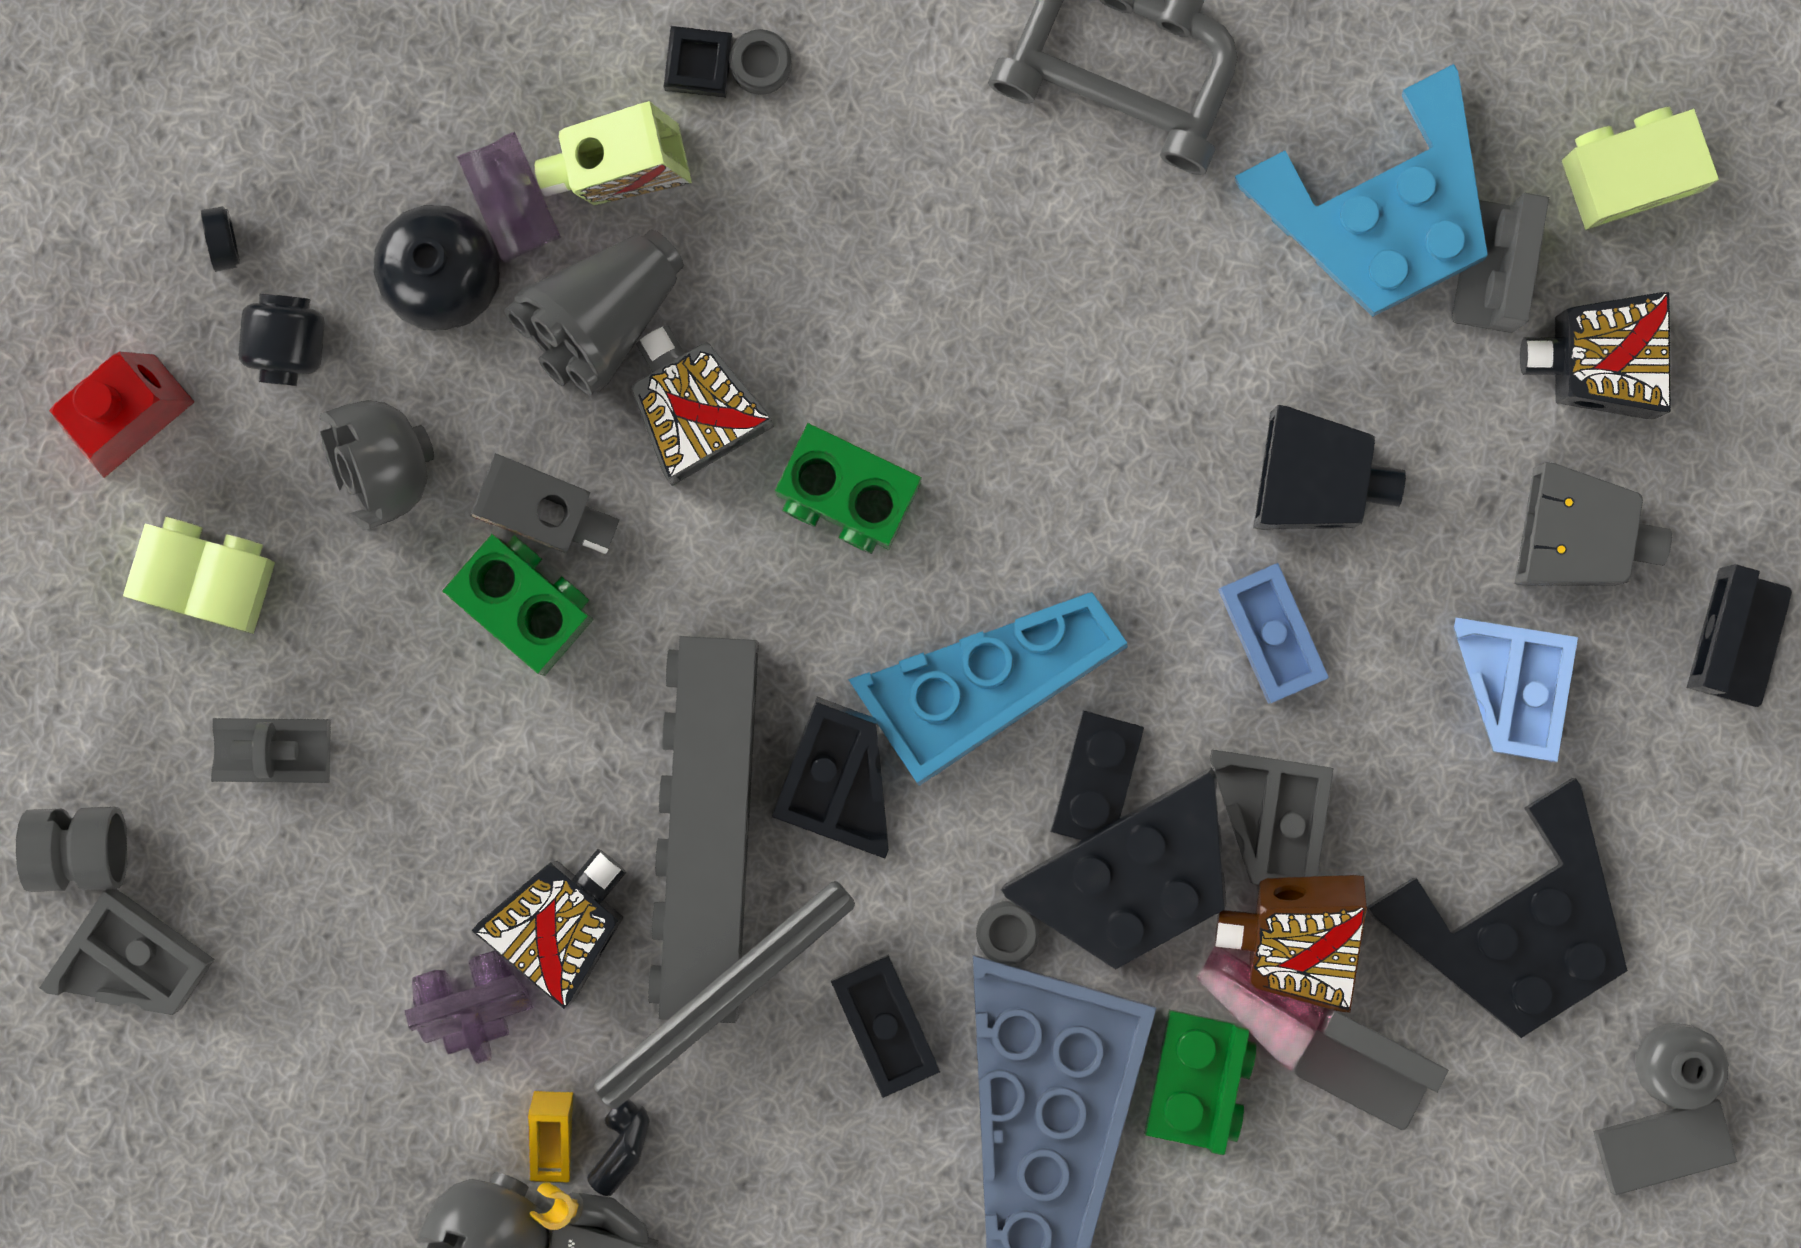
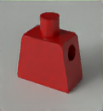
M119 351L59 399L49 411L67 436L100 475L105 478L195 401L156 355ZM149 378L154 385H152L146 379Z

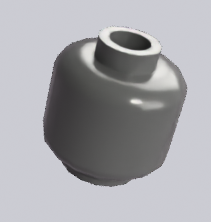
M1668 1023L1654 1028L1642 1039L1636 1052L1635 1070L1641 1086L1651 1097L1677 1109L1694 1110L1709 1105L1722 1093L1728 1080L1729 1063L1722 1045L1713 1035L1688 1024Z

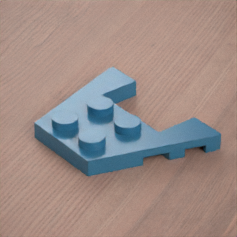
M1454 64L1405 88L1402 92V98L1429 149L1319 206H1315L1286 150L1235 176L1238 188L1249 199L1251 198L1272 218V222L1287 236H1291L1316 260L1315 263L1372 317L1484 261L1488 255L1459 73Z

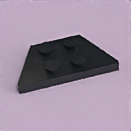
M1212 767L1208 768L1004 884L1001 891L1008 900L1115 970L1225 909L1227 902L1225 877L1222 872L1221 861L1222 840L1217 811V777Z

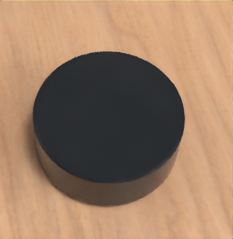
M221 206L201 210L204 235L214 271L237 268V265L240 264V259L228 209Z

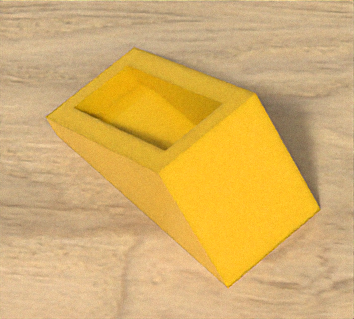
M534 1091L528 1114L530 1181L570 1182L573 1092ZM539 1168H561V1172L539 1171Z

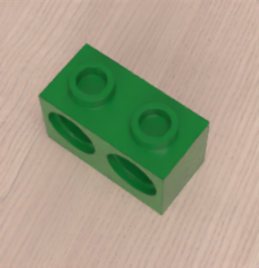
M807 423L776 486L775 493L777 497L786 501L782 509L784 513L813 527H816L821 517L843 528L838 537L840 540L872 554L876 545L887 550L890 549L921 485L922 477ZM816 463L829 466L836 474V481L832 489L826 494L819 496L808 494L800 486L802 472L808 466ZM871 490L885 493L893 504L890 515L878 523H870L863 520L856 511V504L860 496Z
M491 534L442 592L537 674L545 676L594 620L583 610L590 600L563 576H560L553 584L535 568L543 559L518 537L513 535L505 543L499 537ZM501 563L509 564L515 575L512 589L502 597H491L484 585L486 573L494 565ZM555 604L562 613V626L553 637L540 639L532 629V616L542 605Z

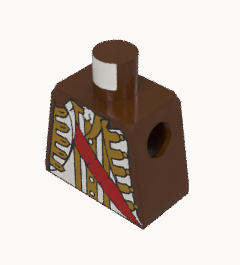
M1339 875L1266 878L1260 881L1255 913L1223 910L1218 913L1215 947L1250 951V984L1256 989L1332 1010L1350 1013L1367 909L1364 876Z

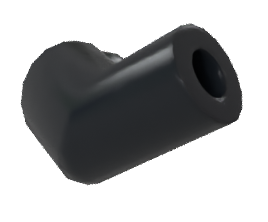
M630 1099L618 1108L611 1109L605 1117L606 1126L620 1135L587 1176L589 1185L603 1196L613 1195L640 1161L650 1119L645 1108L642 1106L638 1109Z

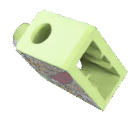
M650 101L559 131L562 153L535 160L534 164L536 178L545 197L572 190L574 194L593 205L692 183L679 124Z

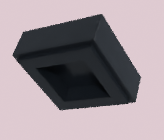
M671 26L663 85L664 90L726 98L730 69L729 56L733 44V34Z

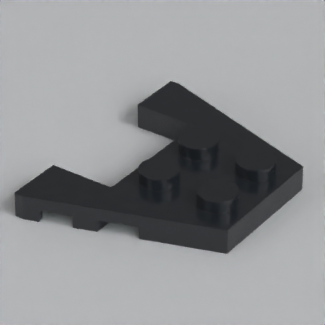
M1576 778L1569 779L1524 808L1557 859L1558 865L1457 929L1450 932L1417 878L1408 880L1367 906L1369 914L1389 929L1420 957L1430 963L1453 982L1455 986L1520 1038L1628 971L1582 787Z

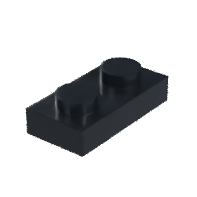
M1082 711L1050 832L1083 840L1120 819L1144 731L1143 726Z
M889 954L831 980L882 1098L940 1073V1068Z

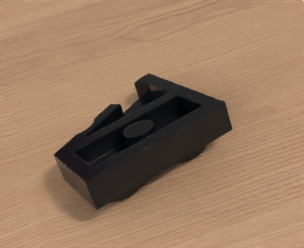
M817 696L772 810V817L885 859L889 846L876 718Z

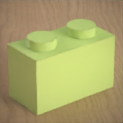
M1664 107L1634 120L1636 128L1614 135L1612 127L1607 126L1583 134L1575 139L1577 147L1562 159V163L1585 230L1703 192L1719 180L1695 109L1673 115L1670 107Z

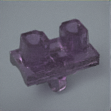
M515 132L503 136L488 146L457 156L503 262L562 238Z
M495 950L475 956L469 961L474 988L454 994L450 975L445 970H433L412 978L414 1008L405 1010L409 1029L411 1031L417 1030L424 1043L443 1038L448 1055L469 1048L476 1064H481L491 1060L489 1041L509 1035L508 1025L504 1017L533 1008L528 989L514 975L508 961Z

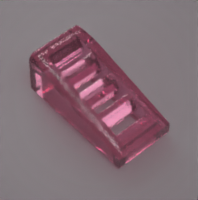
M1214 946L1197 979L1246 1029H1249V1032L1275 1059L1292 1071L1316 1032L1323 1015L1322 1009L1314 1004L1254 988L1250 984V965L1223 948Z

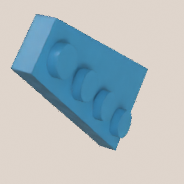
M1093 592L1020 617L1014 623L986 633L981 631L959 639L960 642L925 655L923 652L901 660L899 664L872 674L868 672L848 680L871 715L876 718L877 724L918 786H920L1126 649L1128 644Z

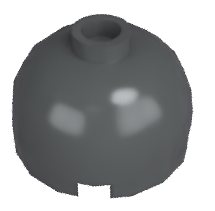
M360 401L320 413V420L332 425V428L320 431L327 462L339 491L344 484L351 495H356L361 510L350 513L354 521L363 530H369L408 513L422 498L428 479L426 463L434 460L432 443L425 428L422 425L412 427L401 411L385 402Z
M497 1172L493 1173L490 1182L468 1179L456 1183L446 1190L432 1205L415 1239L418 1243H429L427 1248H549L550 1245L549 1229L543 1227L530 1216L531 1211L539 1214L542 1211L537 1205L525 1198L529 1187L513 1177Z

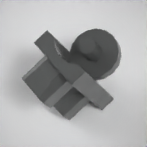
M213 718L214 759L211 782L330 783L331 720Z

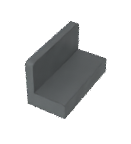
M1324 1008L1294 1067L1296 1076L1400 1130H1405L1410 1124L1427 1088L1438 1093L1449 1071L1424 1056L1329 1008Z

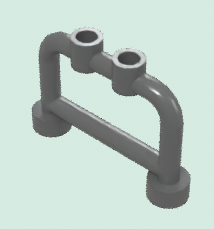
M1037 0L1012 59L1002 57L997 60L988 81L989 86L997 93L1021 103L1030 104L1034 102L1042 81L1046 80L1168 131L1169 134L1161 150L1160 157L1166 163L1191 174H1206L1216 150L1207 141V137L1234 76L1238 56L1234 39L1226 27L1213 18L1200 13L1204 0H1100L1101 3L1122 13L1134 12L1155 21L1163 30L1180 37H1194L1209 46L1213 55L1212 64L1191 114L1042 52L1064 0Z

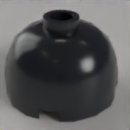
M423 205L403 212L384 229L375 248L373 272L382 299L401 320L422 330H448L470 324L489 307L499 287V258L493 239L474 217L450 206Z

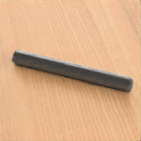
M837 881L829 883L599 1077L593 1087L602 1101L611 1109L621 1106L852 911L855 902L851 895Z

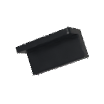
M1737 564L1719 568L1686 688L1748 706L1759 707L1764 699L1792 590L1787 586L1759 579V570Z

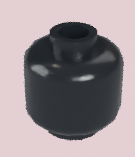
M260 294L259 303H252L243 309L238 356L240 362L247 368L260 370L259 382L297 386L298 374H311L320 368L325 322L321 313L310 309L311 299Z

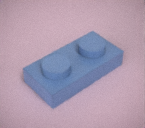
M1278 563L1218 589L1268 704L1329 678Z

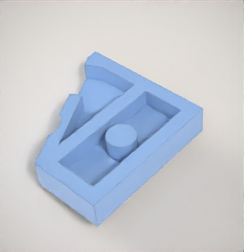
M1455 618L1454 631L1492 751L1558 762L1578 637Z

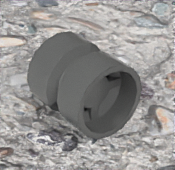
M118 807L80 808L73 818L62 808L26 810L20 818L16 835L17 871L24 890L28 892L65 891L70 881H75L78 888L82 890L119 889L123 885L127 871V827L121 809Z

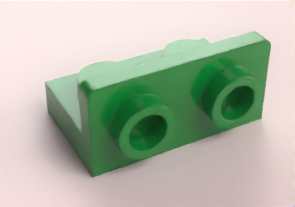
M1169 1009L1144 1131L1146 1136L1208 1148L1211 1153L1225 1155L1228 1141H1238L1244 1117V1105L1235 1103L1240 1078L1250 1079L1257 1049L1256 1042L1248 1040L1249 1029L1243 1024Z

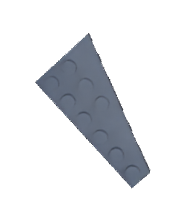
M973 955L986 1248H1090L1156 1007Z

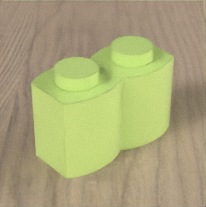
M165 517L162 528L145 524L123 596L254 634L275 565L274 561L260 556L263 545L228 534L225 536L223 545L201 540L199 538L202 527Z

